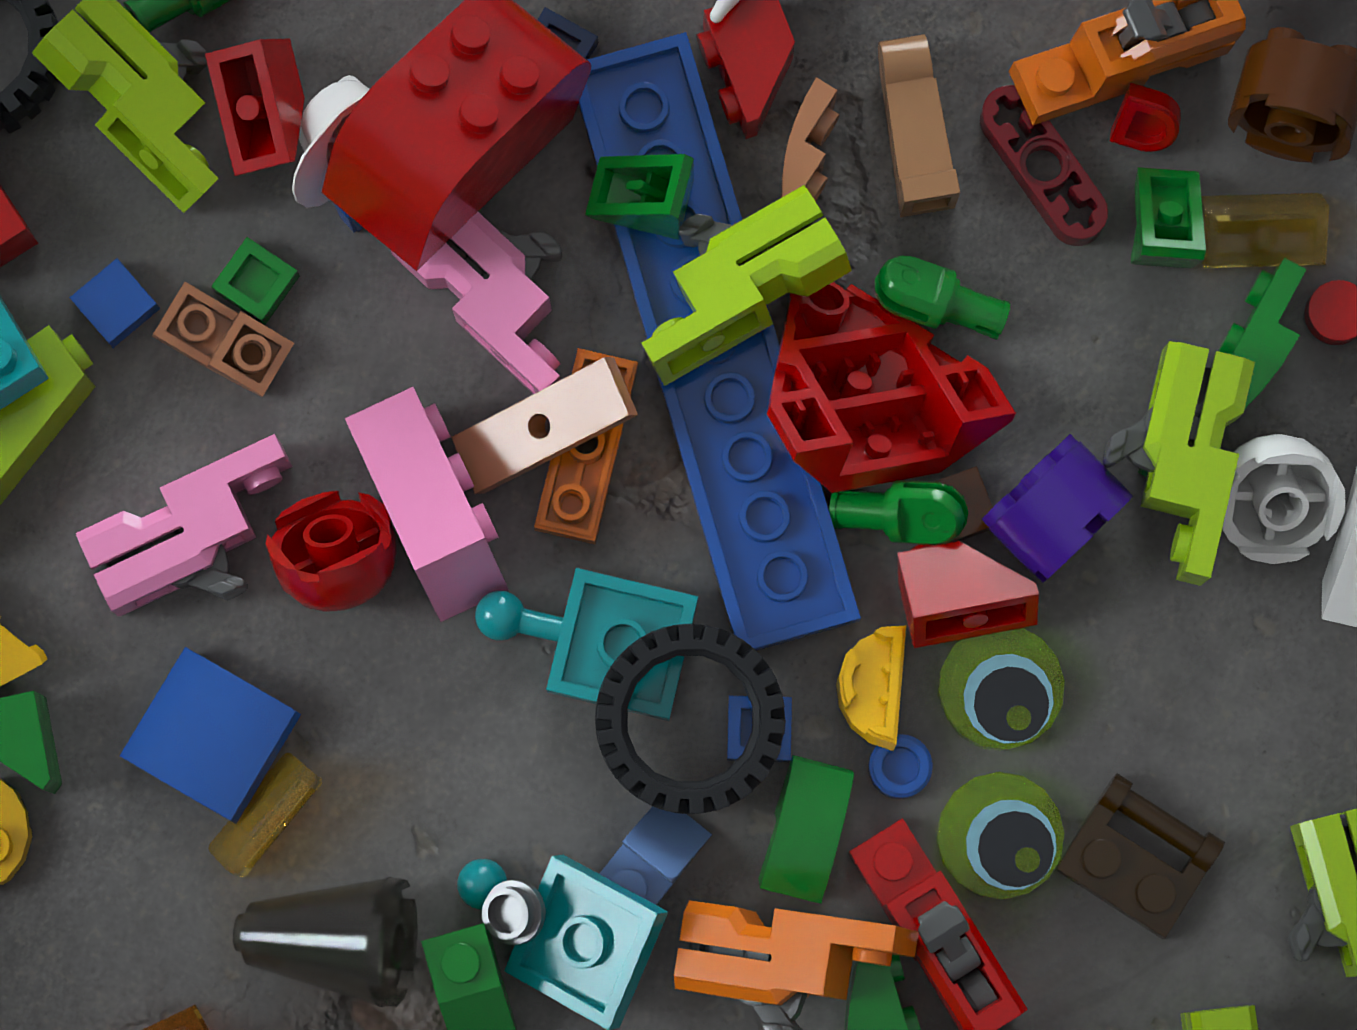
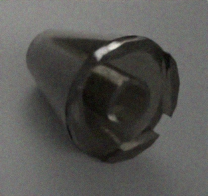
M387 877L252 901L246 908L245 913H240L236 917L233 928L234 948L237 952L242 953L243 960L248 966L378 1007H398L408 991V988H397L401 970L413 971L416 960L418 938L415 899L403 898L401 891L411 885L406 879Z

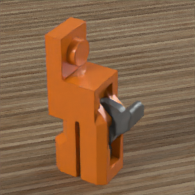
M1130 0L1127 8L1082 22L1069 43L1014 61L1009 69V74L1032 125H1036L1126 94L1130 83L1144 86L1152 75L1176 67L1188 68L1228 54L1235 45V41L1240 38L1246 29V17L1238 0Z
M689 900L683 913L679 941L690 942L689 949L678 948L674 970L675 989L739 999L742 1003L753 1006L763 1021L762 1028L764 1030H803L795 1020L800 1016L807 997L815 995L847 1000L852 961L890 967L892 954L915 958L918 931L895 925L776 908L774 909L772 927H766L755 911Z

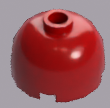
M339 491L323 492L301 499L282 511L275 519L277 531L272 536V539L267 534L265 543L271 564L283 590L306 608L323 612L345 611L360 606L379 594L389 581L394 569L397 553L396 537L385 505L370 494L358 492L360 501L341 500Z

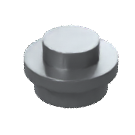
M508 880L501 882L489 892L484 901L482 919L489 933L502 943L508 945L527 943L539 934L544 925L546 911L543 898L539 891L526 881Z

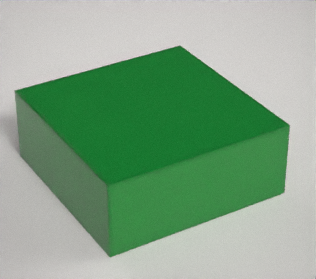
M246 237L211 287L215 293L258 322L266 325L300 275L295 268Z

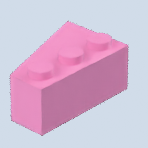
M411 387L345 418L411 564L440 621L443 622L477 606L479 601L490 592L499 590L509 591L488 545V542L499 538L483 503L473 508L468 503L464 492L473 488L474 484L460 454L456 453L447 458L440 442L451 436L436 404L434 403L423 408L414 387Z

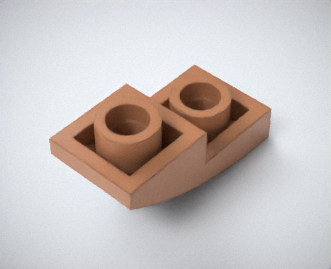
M817 77L803 100L789 136L784 158L780 198L804 185L816 202L828 181V177L821 174L826 154L812 146L811 143L814 142L822 146L835 127L840 114L833 110L837 89Z
M187 282L183 283L152 335L155 339L261 397L265 394L294 345L292 341L241 311L237 313Z

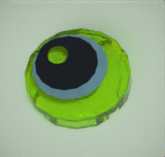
M1019 628L961 639L951 648L940 669L938 697L945 717L960 737L982 749L1009 751L1031 744L1051 728L1063 706L1065 680L1058 657L1045 641L1026 629Z
M995 772L974 777L953 792L939 814L936 841L941 862L957 883L977 896L1005 900L1029 894L1049 879L1061 859L1065 833L1059 809L1042 787L1021 775Z

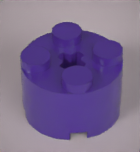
M1069 434L981 520L1003 545L1043 584L1085 545L1106 521H1109L1133 498V495L1081 441L1078 442Z

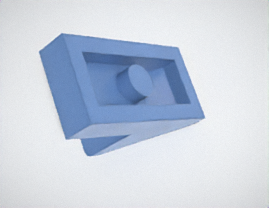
M652 806L624 838L622 846L599 874L657 905L712 834L687 814L673 813Z

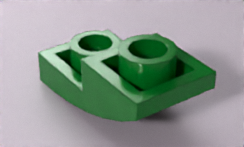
M792 755L774 812L776 824L758 878L760 889L819 904L822 903L846 816L854 779L853 770Z

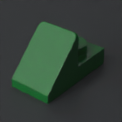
M1138 167L1134 185L1137 227L1131 254V264L1173 268L1195 267L1204 260L1206 253L1199 172Z

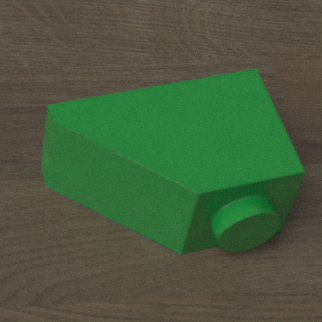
M484 923L421 941L438 1005L447 1030H517L492 937Z

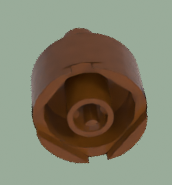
M1276 27L1270 29L1266 40L1253 44L1247 50L1228 117L1229 128L1234 133L1239 125L1248 132L1245 140L1246 144L1260 152L1277 158L1312 163L1315 152L1331 151L1329 161L1343 158L1350 151L1357 125V48L1348 45H1333L1330 47L1305 40V37L1300 32L1291 28Z

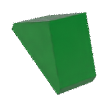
M686 154L600 157L585 216L594 220L679 240V228L684 221L694 182V158Z
M36 691L1 697L0 762L42 790L56 794L62 785L46 697Z

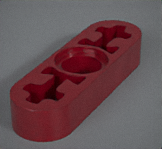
M1005 85L993 90L985 99L981 110L980 126L982 132L1053 234L1061 242L1071 246H1083L1093 242L1100 235L1108 218V206L1104 197L1050 120L1032 125L1014 85ZM1002 103L1008 110L1018 106L1023 111L1018 120V125L1027 138L1033 130H1037L1040 135L1026 141L1018 152L1012 149L1013 146L1018 144L1020 138L1014 127L1009 122L1000 126L995 122L999 113L998 105ZM1039 150L1053 153L1060 162V174L1050 181H1040L1033 178L1026 167L1028 156ZM1069 179H1072L1076 184L1071 186L1067 193L1071 202L1078 209L1088 205L1093 211L1087 221L1089 226L1087 229L1079 222L1069 226L1064 221L1070 209L1061 194L1053 202H1050L1046 197L1061 190Z

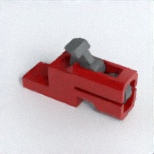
M903 818L848 852L891 924L918 931L915 958L913 957V959L918 961L959 1030H998L1028 1010L942 871H935Z

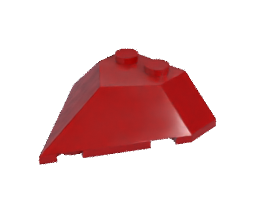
M832 282L808 297L790 293L767 415L793 461L830 492H841L940 473L1011 423L1016 412L986 366L968 355L960 362L931 344L934 334L913 321L890 313L882 307L877 299L853 284H850L844 290L841 286Z

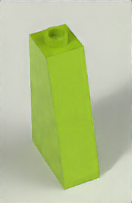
M49 325L27 340L49 379L0 410V505L96 387L85 372L94 363L73 334L62 340Z

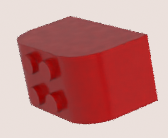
M464 0L368 90L352 110L335 139L321 193L414 270L418 271L471 217L489 202L573 120L591 72V63L514 0Z

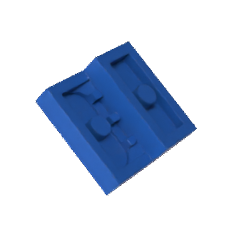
M185 647L121 752L120 757L237 824L301 714Z

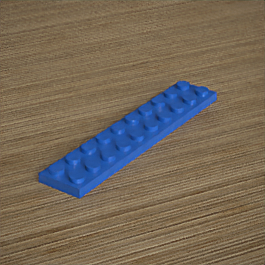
M684 32L587 59L591 63V72L578 105L596 167L602 156L686 154L694 158V182L684 221L695 214L712 216L715 222L730 225L741 221L742 217L687 33ZM613 224L645 335L648 339L652 337L653 332L664 322L677 317L685 318L693 313L683 296L673 271L699 257L698 246H685L681 236L677 240ZM773 324L666 386L663 385L658 376L732 633L743 639L756 651L856 623L861 619L821 483L793 461L767 415L780 349Z

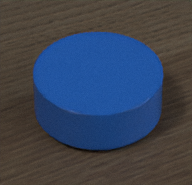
M897 734V745L894 751L876 746L868 762L869 777L875 788L883 795L894 799H906L918 794L928 784L933 769L932 758L927 747L915 737L904 734Z

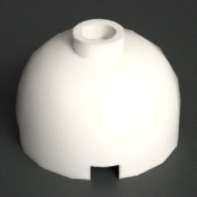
M1273 434L1256 437L1239 446L1234 451V453L1239 454L1222 529L1228 540L1238 547L1241 554L1250 560L1269 564L1298 561L1310 554L1307 547L1317 543L1323 535L1326 541H1328L1337 532L1345 513V488L1331 462L1319 449L1302 438Z

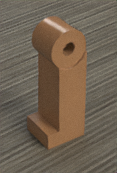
M925 34L878 42L879 71L900 217L954 209L960 195V188L956 169H953L937 81L933 77L932 60Z

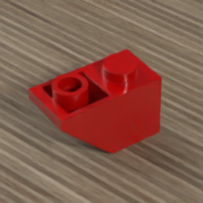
M740 0L719 23H714L710 20V13L713 7L706 9L703 16L704 32L696 34L699 49L707 68L711 69L718 66L725 84L724 88L718 90L719 100L725 117L730 125L737 122L740 123L745 139L758 135L793 60L795 40L779 0Z

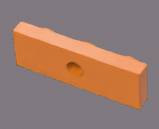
M578 348L572 374L604 357H614L628 392L632 396L639 367L638 362ZM625 422L594 437L598 442V446L593 452L583 454L573 448L550 460L534 525L535 531L596 544Z

